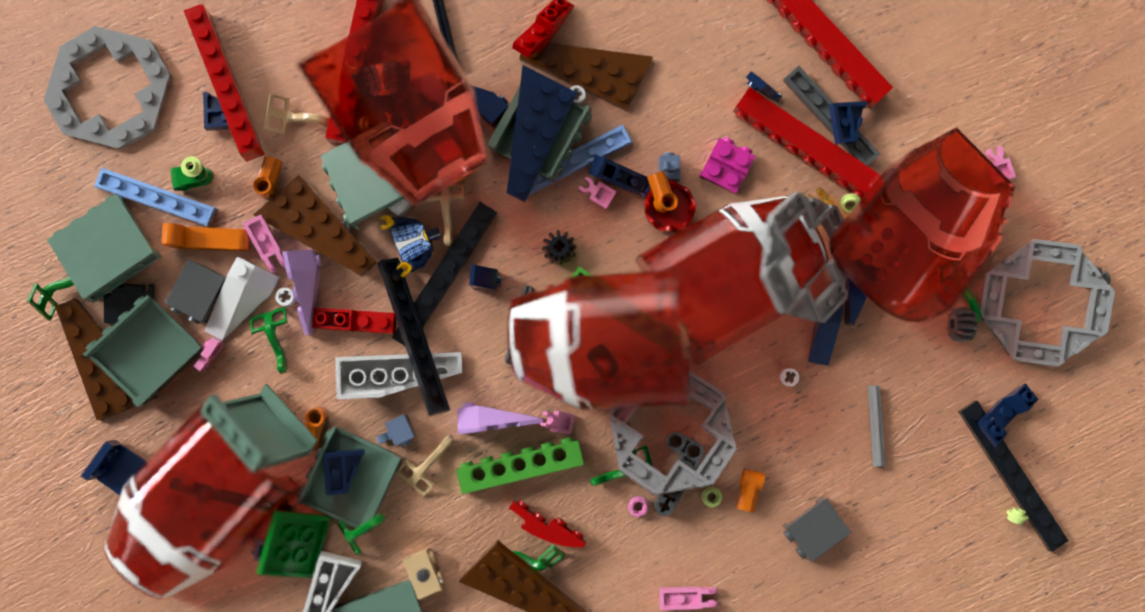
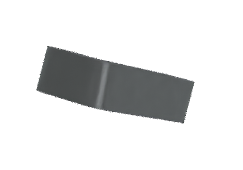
M673 431L668 433L665 442L670 449L679 453L676 462L680 460L695 471L704 455L702 445L679 432ZM674 435H678L681 439L680 444L676 447H673L670 443ZM696 445L698 447V454L691 457L688 450L691 446ZM684 490L667 493L670 497H673V500L668 498L666 502L668 508H663L662 511L659 503H664L667 497L664 494L657 495L653 503L656 512L661 516L670 515Z

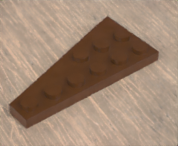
M548 43L539 54L535 52L530 58L521 54L519 60L573 86H581L585 92L627 111L653 56Z
M300 175L294 178L253 214L255 217L263 214L266 222L272 227L361 277L377 264Z
M72 299L55 306L96 420L101 421L136 407L132 402L133 399L93 360L83 355L87 351L86 347L92 341H98L103 336V330L94 322L89 312L78 299Z
M499 540L459 579V582L527 612H587Z

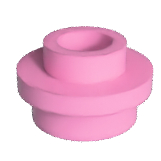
M635 496L629 501L628 510L634 517H642L648 512L649 505L645 498ZM636 503L642 504V508L640 510H636L634 508V505Z

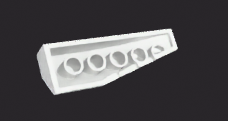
M461 352L431 353L440 379L462 373ZM408 354L335 358L337 399L376 398L418 386Z

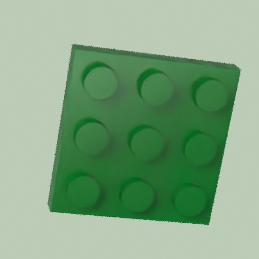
M274 510L256 573L260 576L313 578L331 517L321 514Z

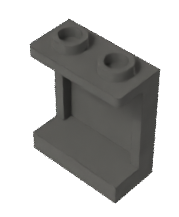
M188 259L165 303L171 306V311L180 315L182 313L189 315L188 319L194 323H208L209 319L206 317L215 303L226 277Z
M822 496L815 501L816 504L789 524L785 523L783 525L785 528L783 533L790 542L794 541L798 547L795 549L802 559L806 558L810 562L851 534L827 498Z

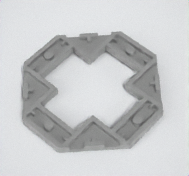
M95 26L59 47L44 101L64 135L122 150L157 130L159 114L163 110L167 97L166 90L168 84L171 83L172 75L151 40ZM105 47H108L114 60L117 62L135 54L152 83L135 93L144 111L111 130L100 114L82 123L65 93L82 83L73 65Z
M797 192L788 196L768 215L760 277L778 313L817 323H825L847 300L848 290H846L845 284L846 278H850L851 262L848 261L849 251L853 250V239L838 206L825 204L824 201L809 198L805 194ZM801 216H803L808 229H816L823 223L836 252L825 264L833 282L815 301L809 288H801L794 296L780 266V263L791 253L783 233Z
M1033 239L984 274L979 305L981 318L1013 360L1058 367L1065 360L1089 346L1091 342L1108 333L1115 291L1110 284H1107L1101 276L1102 274L1092 261L1086 257L1079 245ZM1032 260L1072 265L1069 285L1091 288L1084 329L1062 326L1059 346L1021 341L1019 336L1022 320L1001 317L1007 277L1029 280Z
M690 370L632 380L609 412L619 471L653 495L713 485L737 450L724 392ZM678 388L711 410L701 428L718 440L697 471H694L678 460L666 477L633 454L643 435L627 424L649 393L667 404Z

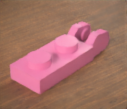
M263 214L242 223L272 274L277 272L275 264L270 259V256L276 254L280 265L285 268L282 249Z
M700 586L659 587L660 610L717 607L718 601L716 600L702 601V594L717 593V588H701Z

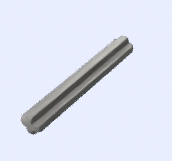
M872 385L868 386L872 463L875 467L885 466L881 391L880 386Z

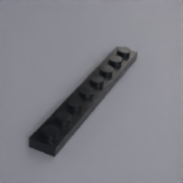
M482 202L478 203L452 246L414 302L422 328L426 325L497 215L495 210ZM398 327L392 338L405 346Z
M399 258L380 260L377 264L428 415L431 417L450 411V407L406 278L401 277V274L404 273L403 269L399 268L397 270L400 260Z
M973 401L960 409L958 413L1019 507L1026 512L1025 515L1029 517L1028 521L1046 549L1053 552L1068 542L1067 537L1004 440L994 447L978 426L977 422L986 414L980 403Z

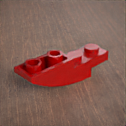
M552 0L536 16L535 22L513 42L512 49L527 58H530L535 52L539 54L564 24L574 5L566 0Z
M314 308L312 328L395 334L396 317L391 312Z
M514 499L509 506L511 511L524 519L520 528L531 535L561 546L584 547L586 545L585 536L576 529L571 531L567 528L568 523L560 517L557 519L552 517L546 523V518L539 512L532 513L528 510L530 506L520 499L518 502Z

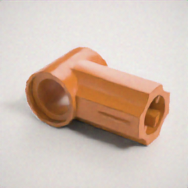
M270 156L264 157L259 175L253 182L254 191L264 199L272 198L275 195V185L283 164L281 160ZM268 184V189L261 192L262 185Z
M665 170L647 176L654 196V208L660 213L674 210L678 205V198L672 193ZM664 198L668 201V207L663 204Z
M323 407L310 409L305 415V426L318 440L313 449H318L324 424L328 419V413ZM314 412H318L321 415L320 422L314 421L312 417Z
M746 468L743 469L740 477L741 488L736 508L754 513L759 491L762 490L764 485L765 473Z

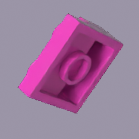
M719 138L699 177L736 194L755 155L752 154L753 151L748 147L742 146L739 148L735 146V142L730 138Z

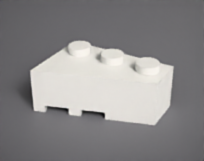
M321 551L303 612H330L355 573L361 567L362 560Z

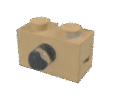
M429 548L407 556L402 560L418 600L443 589L445 578L441 571L438 572L436 569L437 559L434 552H430Z

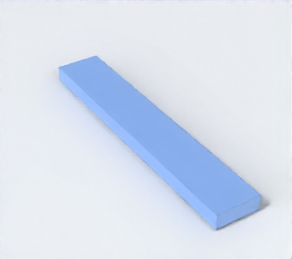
M624 125L574 149L570 159L565 160L562 166L564 169L559 178L556 177L554 182L538 174L528 196L591 165L595 155L605 158L632 144Z
M101 168L94 185L96 188L118 194L127 199L207 227H211L217 212L215 207Z

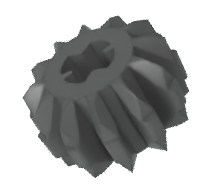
M960 307L951 310L948 315L947 330L952 340L957 342L973 340L974 335H976V328L978 327V319L972 309Z

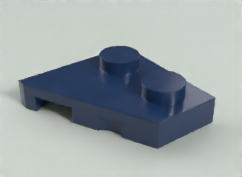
M751 71L746 78L749 80L747 84L755 91L762 90L776 102L781 99L782 95Z
M203 92L205 130L230 129L218 98L208 92Z
M867 101L832 103L829 105L835 145L853 144L858 141L859 128L863 121L861 116L863 109L867 106Z
M364 449L323 453L326 496L348 493L351 481L358 470L357 467L360 460L365 454Z

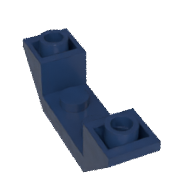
M1025 383L998 400L977 424L995 447L1008 434L1004 428L1016 415L1029 411L1038 401V398Z

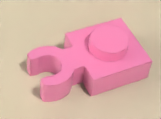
M1002 146L996 148L997 155L993 154L992 149L986 151L987 158L992 161V164L988 165V169L994 184L1016 177L1010 158H1003L1004 149Z
M585 177L584 181L589 183V187L583 188L580 186L579 191L584 194L590 193L589 200L606 210L617 192L600 181L595 186L592 179Z
M214 337L208 339L202 347V356L195 363L194 368L205 372L225 342Z
M554 411V413L542 412V415H546L548 420L546 423H540V426L551 428L550 431L571 435L574 414Z

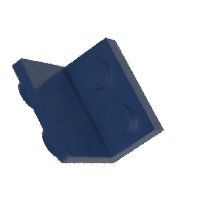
M105 441L81 474V477L87 481L97 479L121 496L124 485L133 476L135 484L149 463L119 441Z

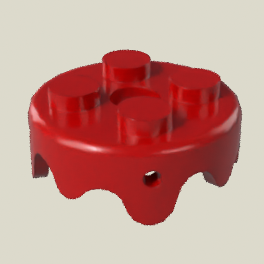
M668 180L672 193L678 198V205L674 212H658L654 208V196L652 190H650L645 199L644 214L647 221L656 230L674 233L682 230L690 223L696 210V202L687 187L678 184L674 180ZM666 198L663 199V204L668 203Z

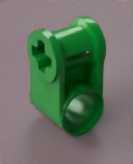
M194 164L189 165V170L194 167ZM181 166L170 169L174 191H185L195 187L206 186L213 180L212 171L204 166L202 172L196 177L186 176L182 172Z

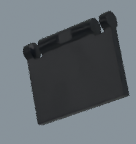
M121 284L112 290L113 293L106 294L104 296V323H117L119 316L125 311H130L134 308V303L142 296L146 297L148 295L154 299L155 285L148 284L149 292H145V284Z

